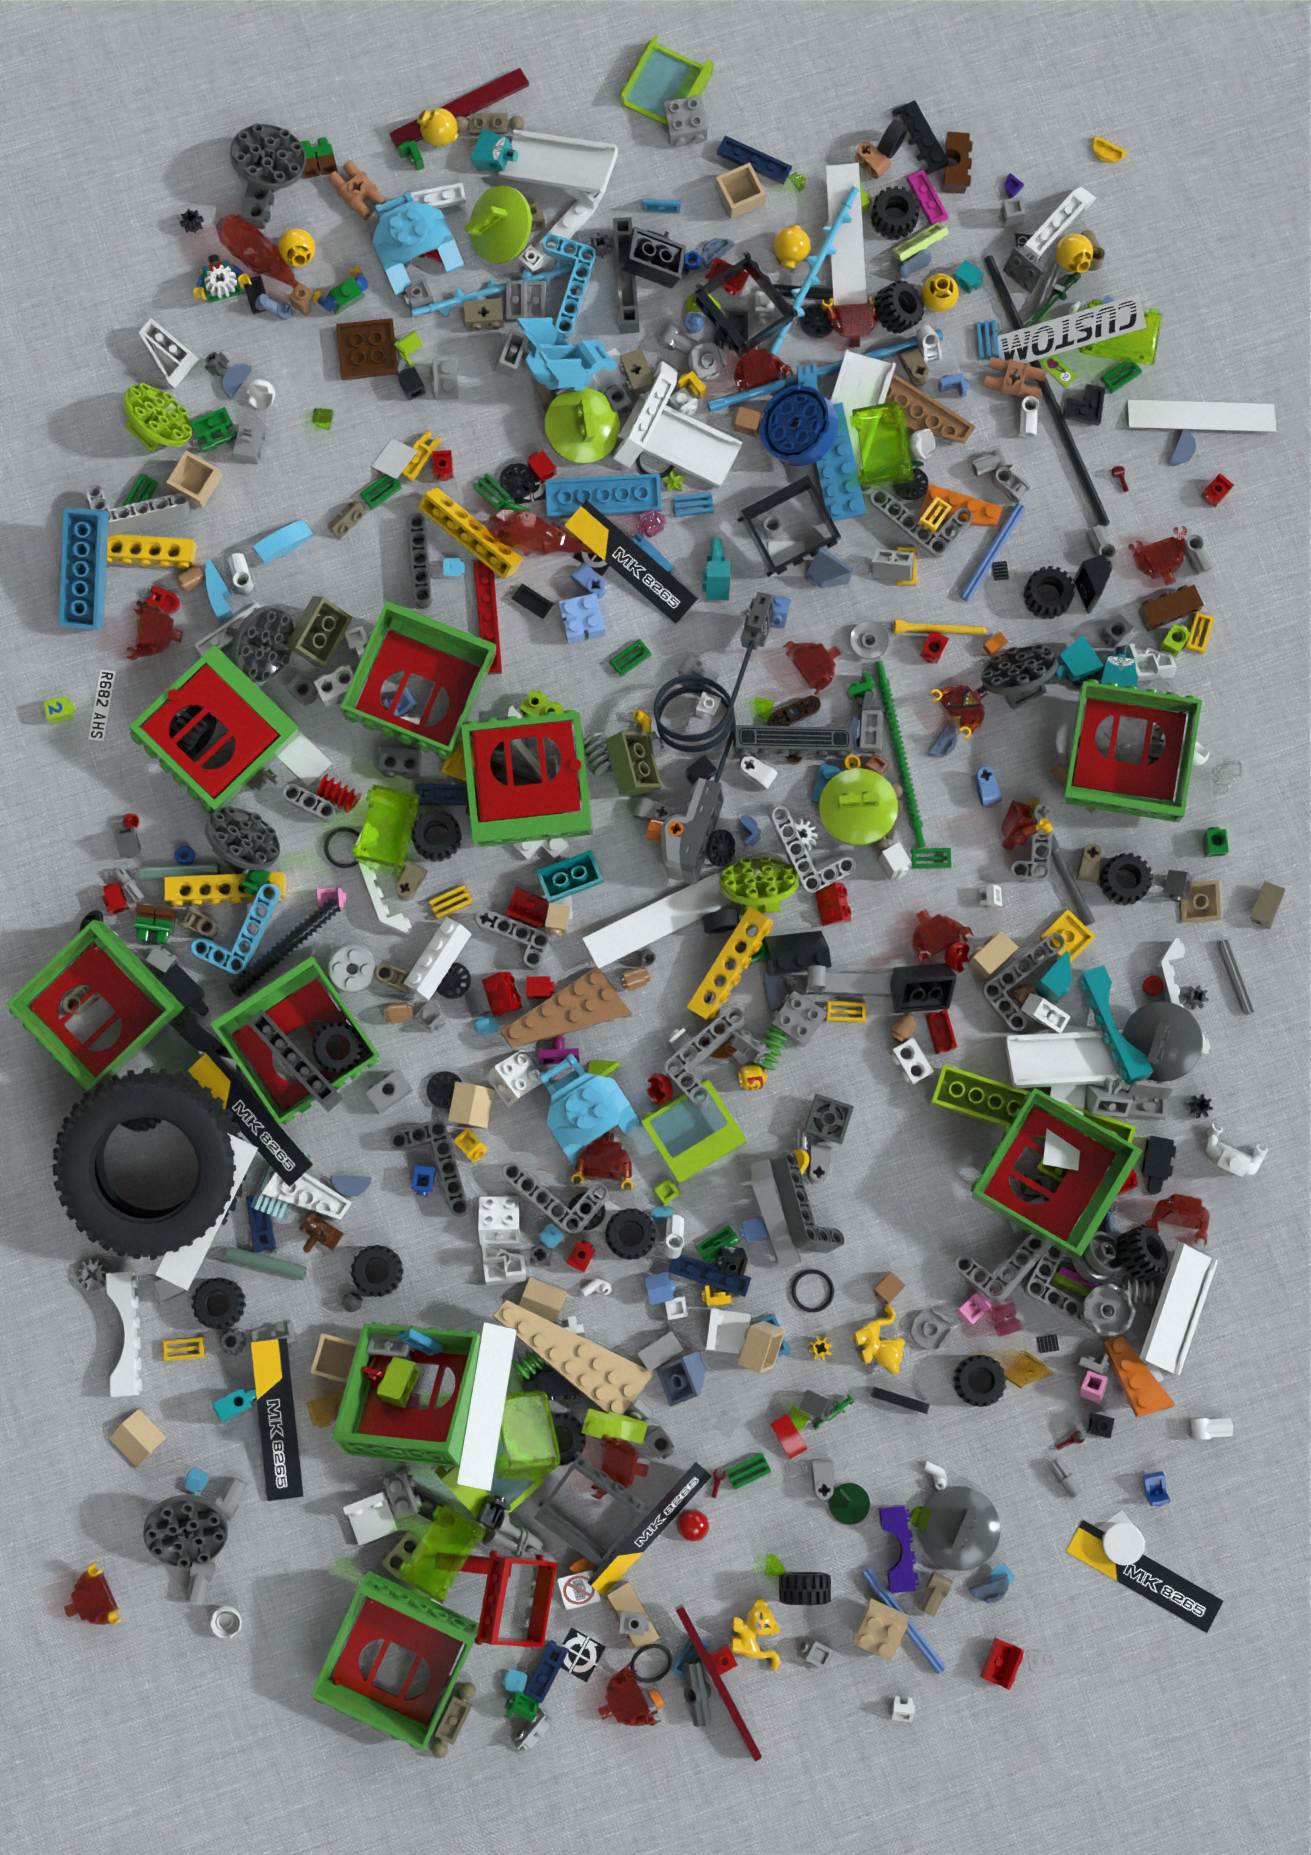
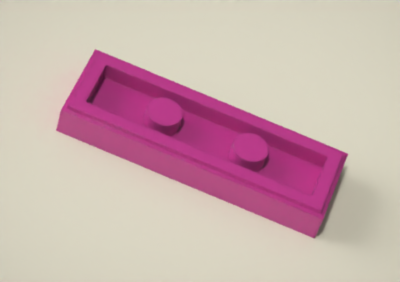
M924 169L908 176L906 181L914 196L916 195L918 198L917 201L930 226L937 222L941 223L948 220L949 216Z

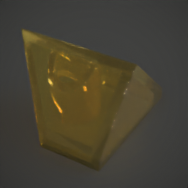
M1025 1350L1020 1351L1005 1374L1007 1379L1019 1388L1054 1375L1043 1362Z

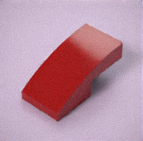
M788 1413L770 1423L790 1460L807 1450Z

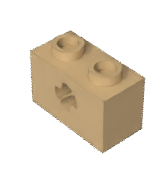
M549 903L545 927L550 932V935L561 937L562 934H567L571 912L569 906Z

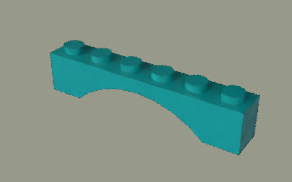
M1105 966L1082 972L1078 979L1079 988L1081 991H1084L1087 997V1005L1093 1010L1095 1023L1098 1027L1100 1026L1103 1032V1040L1111 1050L1112 1060L1118 1065L1120 1078L1125 1080L1126 1085H1130L1138 1079L1149 1078L1153 1070L1149 1062H1147L1145 1053L1127 1042L1114 1024L1109 1006L1112 981Z

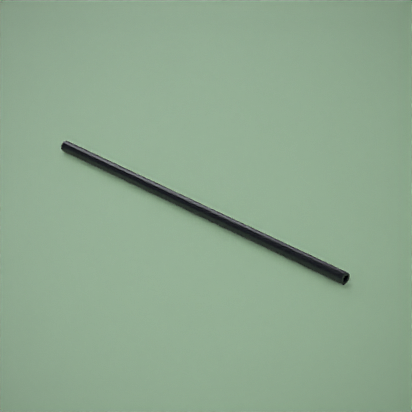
M992 255L984 258V261L1014 330L1023 329L1021 319ZM1039 360L1029 362L1031 367L1042 369ZM1045 376L1044 381L1037 380L1040 389H1042L1041 391L1099 523L1103 527L1110 524V521L1066 421L1062 418V412Z

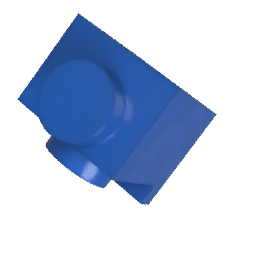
M415 1165L412 1190L416 1191V1195L428 1196V1192L433 1193L436 1168ZM423 1178L428 1180L427 1185H421Z

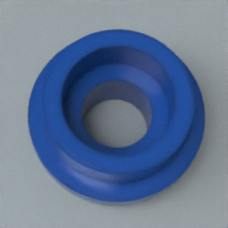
M694 251L686 253L684 255V267L688 270L698 269L701 265V256Z
M181 846L175 852V860L180 865H189L195 858V853L189 846ZM184 853H188L187 859H182Z

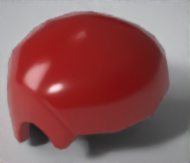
M962 940L953 942L945 952V963L952 970L958 973L963 972L964 967L962 964L969 962L967 954L970 945Z
M652 1074L647 1080L651 1082L647 1093L651 1101L659 1106L672 1098L673 1085L665 1074Z
M697 1509L684 1510L677 1518V1530L684 1539L695 1542L702 1540L707 1535L709 1530L708 1518Z

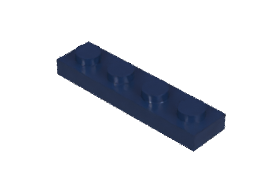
M728 136L724 137L717 150V155L741 166L750 163L756 173L783 185L792 170L791 165Z
M684 1255L672 1259L668 1271L669 1273L746 1297L752 1278L745 1275L739 1276L736 1273H719L718 1267Z

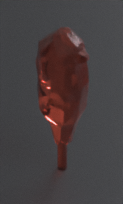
M229 214L219 219L215 225L219 241L232 256L239 259L246 267L258 275L269 276L284 284L291 285L294 289L299 282L294 279V273L281 257L277 245L270 238L243 220L240 214Z
M503 509L489 517L488 532L498 542L522 550L525 556H529L531 553L545 556L556 552L580 553L581 551L597 555L586 544H583L579 538L563 530L553 521L529 513L527 510Z

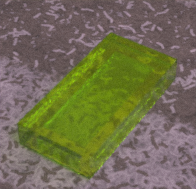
M1054 1273L1051 1278L1052 1282L1084 1297L1092 1291V1289L1058 1273Z

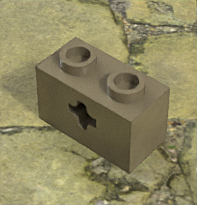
M502 298L464 301L466 330H498L504 327Z
M642 348L621 355L618 367L621 374L626 376L625 384L627 390L632 391L633 396L650 391L655 380Z

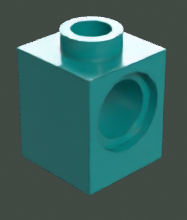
M965 260L954 272L953 279L960 288L970 294L974 289L978 290L982 285L983 272Z

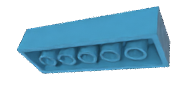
M78 507L63 508L59 626L96 630L104 627L109 511Z

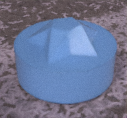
M697 313L688 314L684 323L686 330L690 333L700 332L703 328L702 316Z

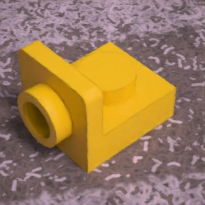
M693 371L683 374L678 379L677 388L679 390L688 386L694 396L697 395L701 399L706 395L705 385Z
M468 1127L453 1140L473 1163L481 1159L488 1151V1148Z
M709 1285L705 1286L704 1291H701L702 1303H706L707 1307L731 1304V1295L726 1296V1292L714 1293V1297H710Z

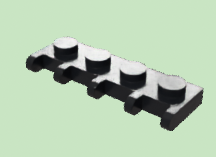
M916 100L892 111L893 116L900 114L904 121L902 124L908 127L912 136L908 143L910 146L916 144L921 152L916 158L918 161L924 159L929 168L924 170L926 175L949 165L945 153Z

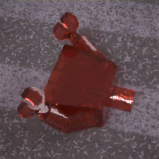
M754 347L746 355L741 356L736 364L733 377L737 385V393H740V389L748 392L749 389L778 380L780 373L782 378L786 379L785 373L793 375L792 367L789 364H785L772 352H768L766 348L757 351L756 347Z
M1183 525L1182 532L1179 534L1178 527L1173 529L1177 538L1172 536L1144 547L1143 543L1137 540L1136 548L1133 544H1129V550L1134 552L1133 557L1137 569L1150 576L1151 579L1162 577L1165 586L1175 583L1176 579L1173 573L1178 571L1183 563L1185 553L1184 536L1187 534V528Z
M141 601L136 602L141 607L140 609H133L137 615H140L135 643L137 650L128 647L126 649L128 652L133 651L132 656H127L128 659L136 660L138 657L152 656L167 649L170 646L171 640L176 642L182 641L183 631L173 629L174 619L170 618V615L161 606L144 605Z
M792 641L787 642L783 646V648L789 649L786 653L787 656L794 653L792 655V662L808 684L809 689H816L815 695H818L821 690L831 684L836 667L833 660L841 655L836 646L826 650L822 643H794Z
M924 909L916 914L921 925L915 928V932L912 935V949L919 958L920 965L923 966L924 959L929 960L931 963L932 956L946 949L953 942L958 941L960 936L964 942H967L968 940L965 935L971 934L974 936L970 927H964L958 921L948 916L938 914L931 918L927 910Z
M1173 1194L1167 1199L1157 1202L1151 1215L1152 1219L1146 1222V1226L1154 1228L1157 1234L1159 1232L1158 1221L1196 1230L1199 1229L1195 1234V1243L1197 1244L1198 1239H1204V1245L1207 1244L1208 1234L1206 1231L1209 1226L1210 1213L1202 1206L1201 1199Z
M607 1434L603 1435L607 1442L600 1443L605 1449L601 1471H604L611 1480L621 1484L624 1488L633 1484L634 1475L647 1476L648 1465L637 1463L638 1452L627 1440L617 1437L611 1438ZM596 1484L591 1486L592 1489L597 1490L595 1494H591L596 1499H601L604 1495L608 1494Z
M629 1662L623 1669L612 1676L606 1687L607 1693L605 1698L608 1704L598 1708V1711L603 1720L614 1715L618 1723L622 1722L626 1726H654L661 1722V1720H655L653 1716L658 1711L655 1710L650 1713V1707L633 1677L637 1670L635 1672L630 1671L629 1667L632 1663Z

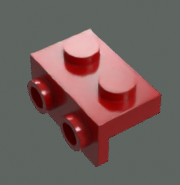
M716 257L705 278L709 279L708 282H710L734 265ZM742 271L722 286L726 287L725 292L733 296L736 293L741 295L750 276L749 273Z
M833 882L815 892L822 926L826 927L840 922L851 921L850 916L852 912L847 902V889L843 883Z
M516 887L505 913L509 914V917L514 920L521 919L526 921L529 926L538 928L542 927L546 922L549 903L543 897Z
M510 971L498 972L481 980L493 1017H499L512 1010L522 1009L521 997L517 992L515 979Z
M994 1637L979 1677L1010 1690L1015 1681L1018 1667L1022 1662L1024 1650Z

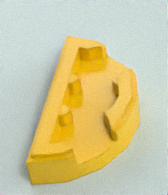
M1096 135L1094 136L1092 149L1095 156L1102 162L1117 163L1127 155L1128 151Z

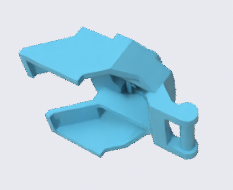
M409 190L404 192V195L382 205L380 203L375 205L380 220L376 226L372 243L381 267L396 296L405 293V288L412 286L403 264L421 254L437 249L447 274L464 267L453 235L441 210L428 204L413 201ZM398 205H401V206H399V207H397V208H395V209H393V210H391V211H389V212H387V213L384 214L385 211H387V210H389V209H392V208H394V207H396V206H398Z
M552 317L517 318L516 322L529 338L528 346L530 353L525 363L535 380L540 384H544L547 389L556 390L558 388L582 391L591 383L592 376L601 369L606 368L608 371L616 369V361L610 358L600 340H582L577 345L567 342L552 324Z
M572 1053L567 1055V1059L547 1072H542L538 1075L552 1096L546 1125L574 1168L579 1165L580 1158L587 1160L591 1157L585 1146L616 1125H619L622 1132L626 1134L641 1124L616 1081L612 1078L585 1073ZM570 1065L574 1067L575 1070L553 1085L550 1083L549 1079Z

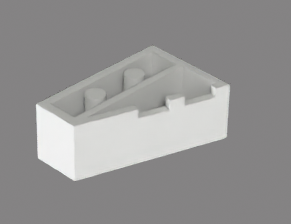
M150 318L139 331V334L164 373L168 383L176 388L199 359Z

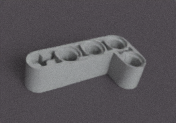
M1040 803L1034 811L1037 821H1034V826L1038 825V822L1043 819L1039 812H1043V809H1046L1049 814H1046L1045 818L1051 822L1053 828L1054 813L1051 806L1047 803ZM1053 830L1045 837H1039L1038 831L1033 832L1031 861H1016L1011 867V873L1017 880L1045 881L1048 879L1051 866ZM1040 847L1047 849V853L1043 857H1039L1036 854ZM1018 866L1026 867L1023 875L1016 874L1015 871ZM1038 867L1046 869L1043 876L1035 875Z
M489 910L478 912L476 922L480 929L527 947L524 954V962L527 968L536 970L542 965L549 947V938L545 932ZM488 916L490 922L483 924L481 918L485 919ZM507 923L509 928L507 931L502 932L498 929L499 925ZM520 930L527 932V936L523 939L517 937V933ZM538 937H543L546 942L544 945L538 946L535 944V940ZM531 955L538 957V961L535 964H530L527 960Z

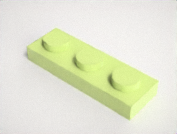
M937 222L891 249L892 255L900 261L908 260L918 251L926 249L930 244L942 240L944 236L949 234L948 229Z

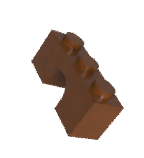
M947 132L945 155L947 158L956 160L958 165L945 167L943 175V192L965 194L966 188L970 187L971 175H968V169L971 170L972 158H969V152H972L973 141H970V133Z

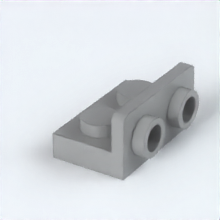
M433 357V363L429 364L430 375L434 377V381H430L431 393L435 394L436 400L457 399V361H437V357Z
M407 1471L384 1480L396 1520L421 1511L422 1501L419 1494L415 1495L413 1487L416 1486L412 1474L409 1475Z

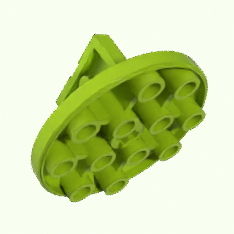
M500 185L488 189L480 196L472 210L470 222L464 227L466 233L470 234L472 245L481 258L491 263L502 264L513 260L525 249L530 236L533 217L529 204L522 193L515 188Z
M141 383L130 386L124 393L122 404L129 418L124 427L137 437L151 453L155 452L161 444L179 447L186 444L191 438L192 426L187 416V410L179 405L169 392H162L157 388Z
M586 388L582 391L568 389L559 394L548 407L544 420V430L550 446L560 457L576 464H590L603 459L613 450L618 441L617 436L620 434V419L618 413L613 411L607 397L591 388Z
M855 768L837 774L826 784L820 797L819 813L825 829L835 839L848 845L864 846L879 841L889 833L897 818L898 801L893 787L883 776L872 770Z
M761 856L754 859L745 857L722 872L719 884L720 890L725 897L740 903L741 915L745 914L749 906L760 913L781 912L780 901L788 898L797 890L799 878L791 864L771 859L770 856Z

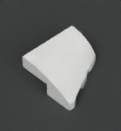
M1129 644L1130 658L1135 659L1137 682L1174 677L1177 666L1170 652L1156 651L1147 647V650L1134 648L1135 644Z
M481 1244L486 1286L526 1281L524 1256L516 1253L510 1254L503 1249H492L488 1247V1244Z

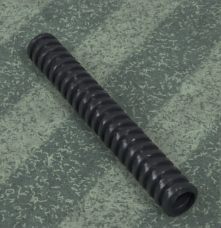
M329 897L328 902H323L324 905L322 907L319 906L318 910H314V914H309L308 919L305 918L303 923H299L300 926H295L294 931L291 930L289 935H285L286 938H281L280 943L277 942L275 947H271L272 950H267L266 955L263 954L261 959H257L258 962H253L252 967L249 966L247 971L244 970L242 975H238V979H234L233 983L230 982L229 988L237 997H241L242 993L247 992L246 989H251L252 984L255 985L257 980H261L260 977H265L266 972L269 973L271 968H275L274 965H279L280 960L283 961L285 956L288 957V953H293L294 948L297 949L299 944L302 945L304 940L307 941L308 936H312L313 932L316 933L318 928H322L323 923L326 924L327 920L332 919L331 916H336V912L341 911L338 904Z

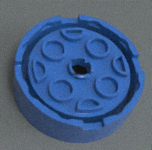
M794 385L781 390L768 402L763 411L765 414L762 423H760L761 441L768 452L785 464L791 466L812 464L823 457L835 441L838 432L837 411L829 399L810 386ZM799 419L797 428L792 427L793 421Z

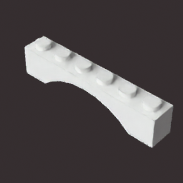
M135 1272L106 1273L107 1295L114 1301L120 1312L125 1332L121 1358L110 1376L111 1397L139 1395V1391H142V1379L139 1378L138 1370H141V1358H138L141 1342L140 1337H137L140 1320L139 1317H136V1308H139V1298L135 1296V1288H138V1277L135 1276Z

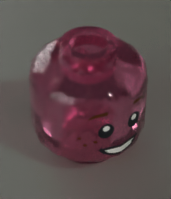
M650 509L638 517L636 527L641 535L645 534L651 538L664 530L666 521L659 510Z

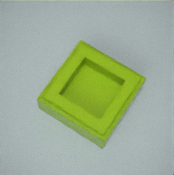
M667 1178L653 1188V1191L664 1206L680 1195V1192L670 1178Z

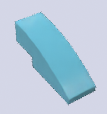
M300 520L262 539L253 545V549L263 563L268 565L279 556L284 557L314 535L304 521Z
M209 558L206 560L205 569L206 587L211 606L219 622L222 623L234 616L225 599L231 597V594Z

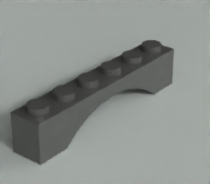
M632 217L613 218L621 334L639 333L636 275L620 270L623 252L633 230Z

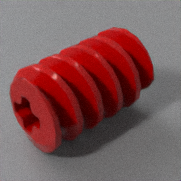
M328 774L324 775L318 786L317 796H324V799L330 800V803L333 805L337 804L339 809L344 807L346 813L350 812L359 802L362 793L360 792L355 796L354 788L348 792L349 785L341 788L342 781L334 784L335 777L328 781Z

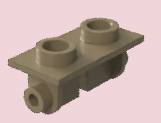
M350 501L341 511L344 516L342 517L338 514L329 522L328 529L334 532L339 539L366 514L359 501Z

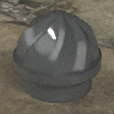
M350 1291L343 1297L342 1304L347 1312H355L362 1307L363 1298L359 1294Z

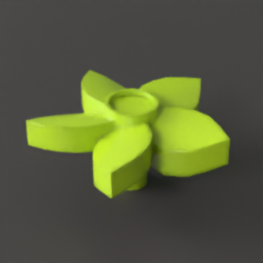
M672 470L670 477L662 478L665 483H669L667 491L669 492L673 488L682 491L681 482H683L685 476L678 475L676 477L675 471Z

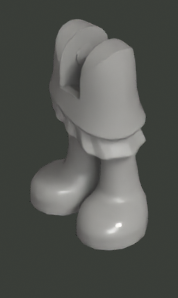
M504 1510L496 1529L514 1537V1540L512 1541L504 1537L498 1531L489 1527L486 1528L481 1537L483 1545L505 1547L511 1550V1554H514L515 1557L535 1558L536 1556L525 1548L528 1544L539 1550L543 1546L540 1539L531 1534L526 1528H523V1526H518L517 1528L510 1523L508 1513Z

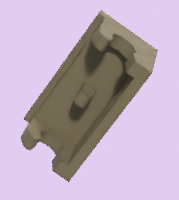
M1264 881L1250 916L1252 922L1268 929L1271 928L1283 899L1285 888Z

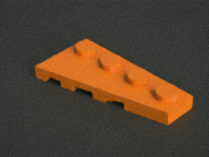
M929 484L919 515L920 519L937 496L952 506L942 522H947L959 508L963 507L969 509L972 514L971 525L996 527L1002 507ZM936 503L931 512L928 514V516L926 517L927 521H929L931 516L939 507V503ZM945 507L941 509L939 514L934 519V522H937L943 512L946 510ZM966 514L958 516L960 522H966L969 518Z
M1123 1336L1104 1342L1103 1347L1107 1355H1109L1108 1358L1136 1418L1172 1408L1175 1405Z

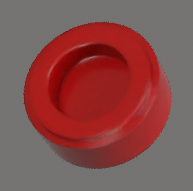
M1149 976L1142 984L1143 991L1149 996L1158 995L1163 990L1162 980L1157 976Z

